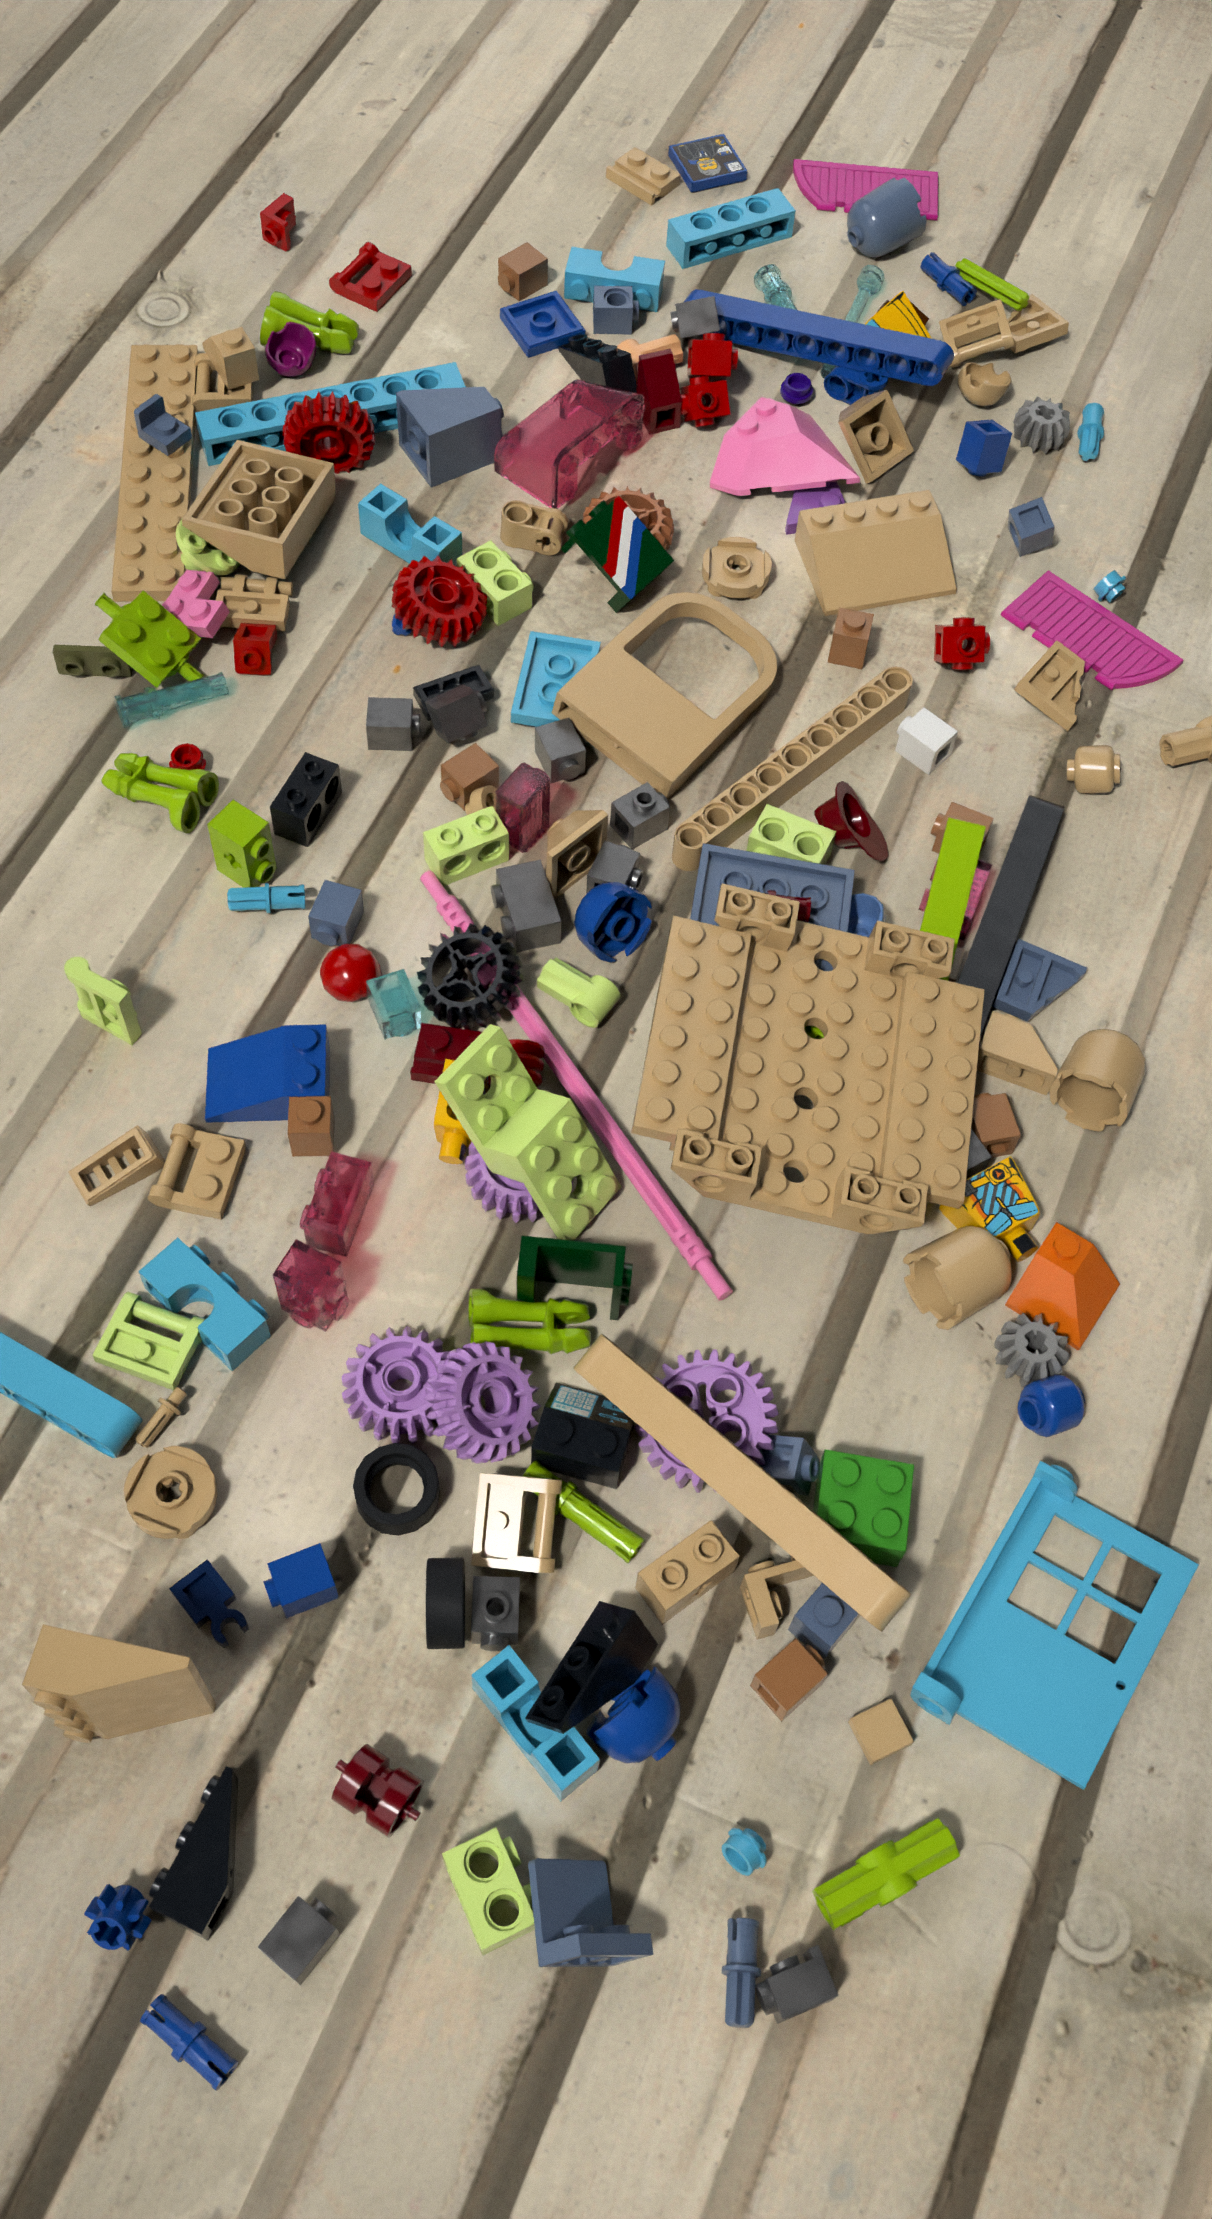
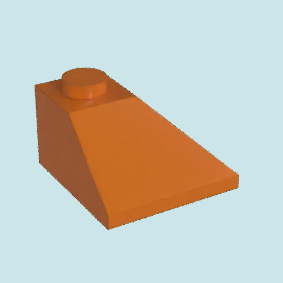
M1056 1222L1019 1280L1005 1306L1020 1315L1024 1313L1031 1322L1039 1314H1042L1043 1324L1046 1326L1058 1322V1329L1055 1335L1067 1336V1344L1079 1351L1120 1283L1093 1243Z

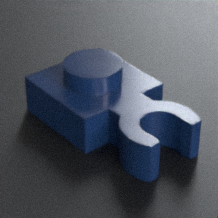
M208 1559L169 1588L172 1595L198 1629L209 1620L212 1622L211 1633L219 1646L226 1648L229 1645L227 1639L222 1634V1629L226 1624L234 1622L239 1625L244 1633L249 1630L244 1615L238 1610L227 1608L236 1600V1596Z

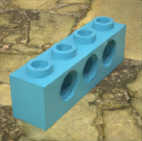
M779 188L668 219L666 247L682 269L792 237L796 210Z

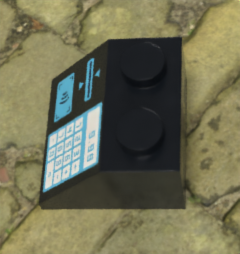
M555 1383L544 1406L531 1447V1464L537 1460L549 1471L616 1489L635 1422L603 1395Z

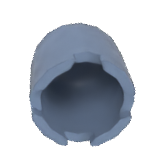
M892 178L853 203L847 215V237L851 245L856 247L863 255L876 258L886 255L922 236L926 229L927 219L926 215L920 216L917 203L921 201V197L914 186L906 178L900 180Z

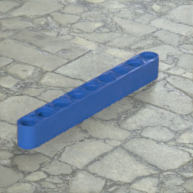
M695 289L684 300V302L715 296L720 331L710 333L725 334V341H732L735 344L926 386L937 385L954 359V352L951 346L941 340Z

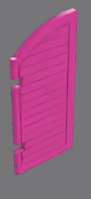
M793 159L795 181L802 194L817 210L835 211V207H844V212L849 213L853 203L892 178H895V180L906 178L921 197V201L917 203L920 216L926 215L927 220L937 221L938 172Z
M1049 570L1001 612L1002 617L1024 631L1029 626L1036 630L1033 632L1032 637L1048 648L1058 640L1085 661V673L1093 668V670L1098 672L1095 680L1110 690L1137 687L1155 682L1174 672L1184 661Z

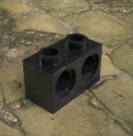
M307 752L304 753L270 805L275 835L305 847L310 845L342 794L338 764Z

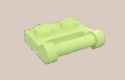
M73 957L66 961L64 970L68 980L74 984L79 997L77 1007L80 1015L89 1022L133 1045L142 1035L129 989L116 979L109 981L91 971L85 958Z
M128 1291L122 1297L92 1356L97 1363L174 1391L198 1344L202 1342L197 1327L205 1319L198 1316H193L191 1319L142 1301L140 1295ZM137 1317L181 1333L183 1336L179 1342L129 1323Z

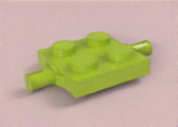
M144 590L131 603L122 607L109 598L106 593H103L98 598L95 606H98L112 618L110 625L102 632L98 639L102 644L156 688L167 677L173 676L177 672L194 687L199 683L204 674H201L187 662L190 652L201 640L197 634Z

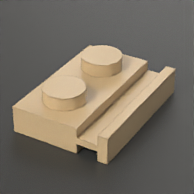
M636 147L618 158L613 167L610 165L606 167V178L651 206L655 204L656 198H663L680 185V173Z

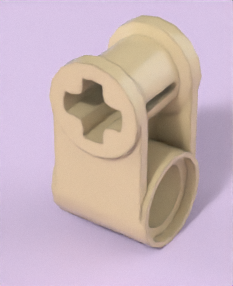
M519 500L509 501L502 507L500 538L506 546L512 548L526 549L549 556L555 555L561 549L562 540L560 537L567 529L568 518L562 511L555 508L541 507ZM551 518H553L552 526L549 523ZM549 537L550 543L549 545H546L547 539Z

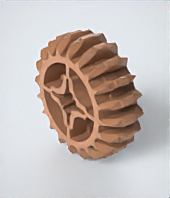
M627 486L624 491H618L613 487L610 494L601 491L600 497L592 498L589 507H585L583 521L586 524L592 519L589 513L601 501L605 500L609 504L617 496H620L666 551L670 549L674 534L671 510L666 508L664 500L655 499L654 492L645 495L641 488L637 491H630Z

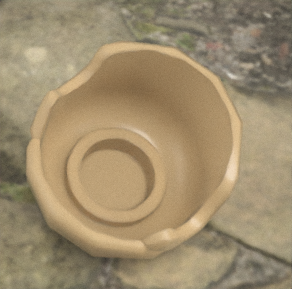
M967 362L958 374L957 382L961 393L966 399L975 405L989 406L1000 400L1012 380L1008 371H1004L1000 375L996 374L993 363L980 366L977 363Z

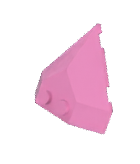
M761 397L724 434L710 479V488L736 496L751 495L752 489L771 487L772 492L826 487V482H835L840 479L846 480V484L860 483V477L811 415L789 404Z

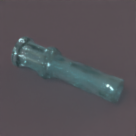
M774 264L765 265L756 272L753 282L758 290L763 291L765 303L797 310L791 300L792 291L790 286L781 280L780 269Z
M219 672L215 675L160 690L149 686L144 688V692L123 698L120 695L114 696V702L123 728L130 727L131 722L150 717L154 720L160 719L164 711L229 695L228 687H225L227 682L224 674Z

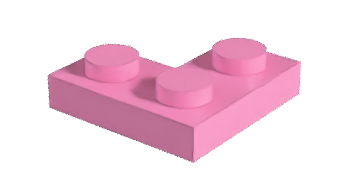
M186 570L179 578L177 585L167 600L162 604L165 609L199 637L207 638L215 636L230 612L223 601L209 600L220 582L213 572Z

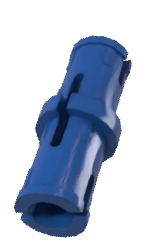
M931 252L930 256H925L920 268L938 283L937 287L942 292L946 290L962 306L971 303L976 296L977 289L959 275L960 271L956 267L949 266L943 262L934 252Z
M160 1994L150 2006L164 2019L154 2010L151 2012L146 2010L140 2022L150 2028L173 2049L171 2056L177 2062L185 2060L217 2091L228 2079L222 2072L232 2074L238 2065V2061L235 2058H231L205 2034L207 2028L200 2021H197L195 2024L191 2022L164 1994ZM213 2063H214L219 2069H221L222 2072H221L220 2070H218V2069L213 2065Z

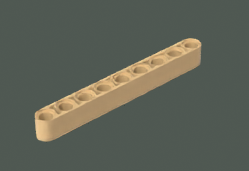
M897 666L885 669L682 822L674 833L672 861L675 866L684 871L697 870L703 843L728 847L755 826L766 804L779 808L906 709L913 678L910 672Z
M601 1334L574 1366V1370L875 1628L882 1632L912 1594L606 1336Z

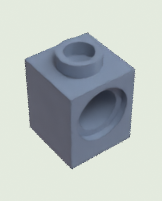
M594 286L593 334L632 335V321H638L639 300H633L632 286Z
M1042 497L1009 509L1008 529L1020 557L1052 545L1054 524Z

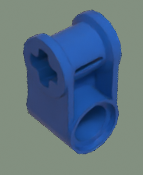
M836 366L825 377L824 388L830 397L851 405L863 396L884 391V387L888 383V377Z

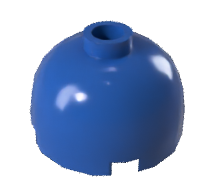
M607 882L597 885L582 898L576 910L574 923L578 939L600 960L610 963L615 962L616 960L612 957L625 950L626 956H629L641 945L650 930L652 920L647 917L648 907L652 909L651 902L637 889L620 882Z
M653 1667L651 1672L647 1669L639 1675L633 1685L612 1699L615 1702L607 1712L609 1716L606 1718L600 1711L592 1720L586 1732L595 1745L612 1759L628 1764L639 1763L652 1756L655 1761H658L677 1742L672 1734L680 1722L681 1706L678 1695L657 1667Z

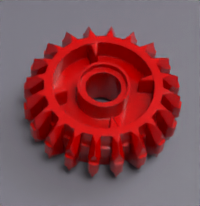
M318 391L314 399L305 395L303 403L294 402L292 410L287 411L283 425L284 446L287 452L334 463L335 474H339L342 471L350 473L353 466L363 468L365 460H370L375 445L374 424L372 419H370L367 409H361L359 401L349 403L347 395L336 398L333 391L329 397H323Z
M438 555L433 561L424 556L419 562L412 560L407 567H403L402 571L399 572L392 588L391 607L395 608V618L403 620V629L413 630L414 638L421 635L426 638L427 645L434 640L438 642L441 648L447 641L455 647L460 640L467 643L472 635H475L480 630L487 614L488 596L482 593L481 583L474 582L475 574H467L465 572V565L461 567L453 565L452 558L446 563L442 562Z

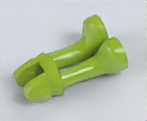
M274 291L270 298V305L266 307L260 331V344L266 346L272 331L279 332L285 327L287 322H295L305 325L313 332L316 346L321 351L348 354L351 352L354 340L358 336L359 325L353 319L342 313L337 314L330 308L326 313L319 312L291 299L285 293Z
M120 753L114 761V765L119 771L109 769L101 780L102 784L113 793L132 802L137 800L145 801L168 809L172 826L184 833H191L195 829L200 816L199 805L210 806L216 799L219 790V780L213 772L202 769L186 770L160 766L153 763L149 756L140 757L138 754ZM153 782H159V783H163V784H166V785H169V786H173V787L178 788V789H173V788H168V787H164V786L154 785V784H152V783H153Z
M470 1289L468 1304L469 1327L472 1328L470 1343L494 1342L496 1347L504 1346L509 1347V1349L547 1351L550 1354L560 1351L568 1354L587 1348L591 1344V1332L586 1329H557V1324H578L589 1320V1307L586 1304L567 1299L559 1302L552 1298H549L547 1302L508 1300L494 1297L484 1289ZM499 1321L543 1323L542 1328H514L489 1325Z

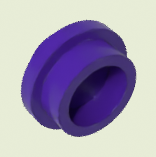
M792 373L782 382L780 394L789 403L802 404L811 399L813 387L806 375Z

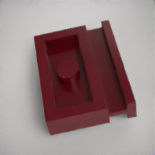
M421 1023L413 1067H411L410 1071L411 1080L435 1084L434 1081L443 1073L445 1059L456 1060L482 1032ZM489 1075V1076H488V1082H489V1089H490V1086H491V1077H490V1075Z

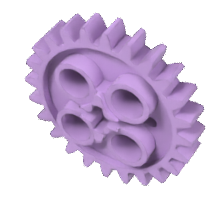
M713 1349L709 1360H703L700 1351L695 1350L694 1360L691 1363H687L682 1355H678L679 1368L675 1370L664 1363L662 1368L666 1377L663 1380L655 1378L679 1398L683 1396L693 1398L689 1407L703 1418L704 1413L700 1401L699 1386L705 1384L707 1406L712 1415L709 1423L723 1435L730 1431L742 1433L740 1440L735 1445L757 1464L764 1465L765 1460L760 1453V1449H774L773 1441L766 1434L778 1433L777 1423L770 1418L779 1415L776 1404L768 1403L774 1398L771 1387L762 1388L765 1383L763 1374L760 1372L751 1376L753 1369L749 1361L744 1362L737 1368V1360L733 1353L724 1362H721L716 1349ZM723 1390L736 1391L734 1398L729 1402L719 1403L715 1401L717 1395ZM638 1424L635 1425L638 1436L646 1437L638 1443L642 1452H652L647 1458L650 1466L655 1468L662 1465L659 1472L664 1480H667L676 1473L675 1482L678 1488L681 1489L691 1479L695 1491L700 1493L704 1481Z

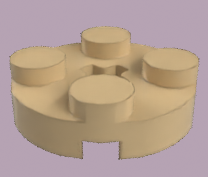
M727 537L718 540L717 546L711 550L709 547L703 555L701 571L702 577L708 585L709 593L716 597H747L750 599L760 597L763 588L769 582L772 561L768 552L765 550L763 554L761 550L756 548V542L743 537ZM733 565H739L741 570H734L732 567Z
M181 1446L164 1447V1451L156 1452L151 1456L148 1453L140 1458L128 1473L124 1484L127 1510L137 1527L151 1536L162 1539L189 1538L196 1532L197 1528L201 1527L208 1520L215 1508L218 1495L217 1481L204 1457L196 1451ZM174 1482L179 1483V1491L182 1495L171 1502H164V1496L160 1493V1489L162 1487L170 1488Z

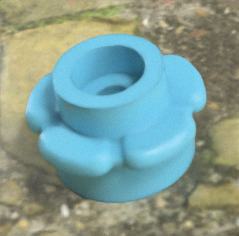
M1115 570L1105 576L1093 589L1099 596L1098 600L1101 602L1106 598L1111 603L1119 597L1126 589L1122 584L1125 582L1126 577H1121Z
M732 1828L728 1832L730 1837L721 1848L726 1861L737 1872L745 1876L751 1875L759 1867L764 1868L767 1858L764 1854L766 1845L763 1839L752 1829L745 1828L742 1831L739 1828Z

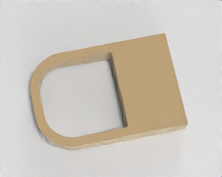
M673 593L656 601L557 692L552 714L560 720L570 718L576 732L642 785L648 782L657 793L661 792L668 799L765 700L777 673V659L767 639L756 628L721 602L697 593ZM695 617L711 623L743 647L756 663L759 675L758 680L716 719L703 712L631 655L659 627L671 619Z

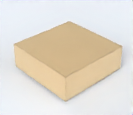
M892 1699L880 1703L850 1718L848 1721L870 1766L914 1743Z

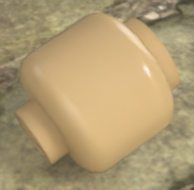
M1109 745L1080 746L1075 752V759H1067V781H1074L1077 792L1081 794L1111 792L1114 784L1120 783V754H1114L1113 748Z

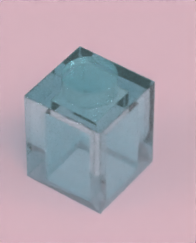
M404 969L366 981L368 1001L384 1040L394 1036H407L421 1027L420 1005Z

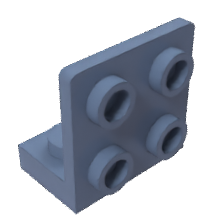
M542 1858L529 1861L528 1869L539 1967H608L653 1955L651 1933H630L629 1925L614 1926L607 1867L604 1861Z

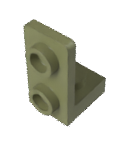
M53 646L52 653L59 674L106 677L132 676L133 668L105 646Z

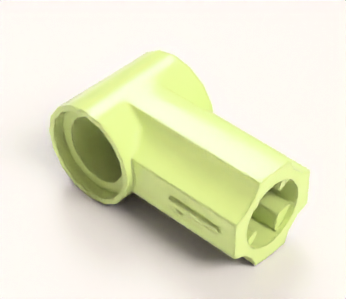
M557 957L553 960L550 959L544 965L537 979V988L567 1005L572 1015L579 1022L591 1028H595L600 1024L621 997L618 988L607 978L600 975H594L590 978Z

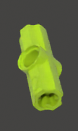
M937 1818L910 1832L909 1835L895 1843L893 1840H890L857 1859L855 1861L857 1865L813 1889L812 1893L822 1916L831 1926L832 1930H835L862 1916L866 1911L878 1904L881 1908L917 1887L916 1882L958 1859L960 1854L956 1841L948 1827Z

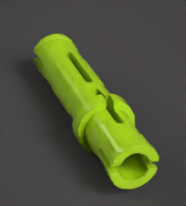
M537 1460L532 1462L523 1474L525 1477L562 1480ZM562 1480L561 1494L556 1496L555 1515L562 1514L567 1519H570L586 1533L615 1552L626 1563H630L645 1539L584 1497L583 1494L577 1491L578 1486L572 1481L566 1483Z

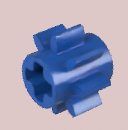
M107 1884L100 1896L93 1898L84 1913L85 1916L94 1920L87 1931L88 1935H91L94 1942L104 1949L115 1950L123 1947L127 1951L130 1950L136 1938L143 1937L152 1921L148 1916L142 1914L149 1903L148 1899H145L138 1889L130 1885H120L114 1888Z

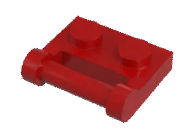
M366 242L359 249V255L341 273L337 272L329 279V286L334 293L378 312L410 279L412 268L411 265L380 252L373 243ZM368 264L372 266L356 284L351 283Z

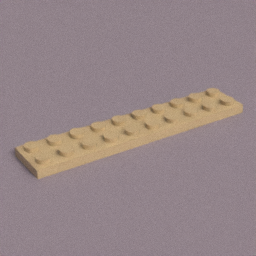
M131 345L111 590L114 602L133 601L143 590L156 601H166L177 585L179 578L186 571L185 565L181 561L182 551L176 540V528L189 510L191 503L195 434L194 405H192V397L196 394L197 368L194 365V358L199 354L197 345ZM155 394L163 397L167 413L191 429L192 438L169 456L138 436L134 410Z

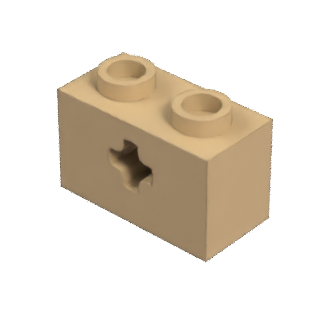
M710 1520L638 1572L635 1589L663 1625L734 1573L740 1556L713 1521Z

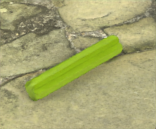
M966 258L956 263L955 266L960 271L959 275L976 288L997 300L1001 299L1002 303L1016 311H1021L1028 306L1029 295L1025 291Z

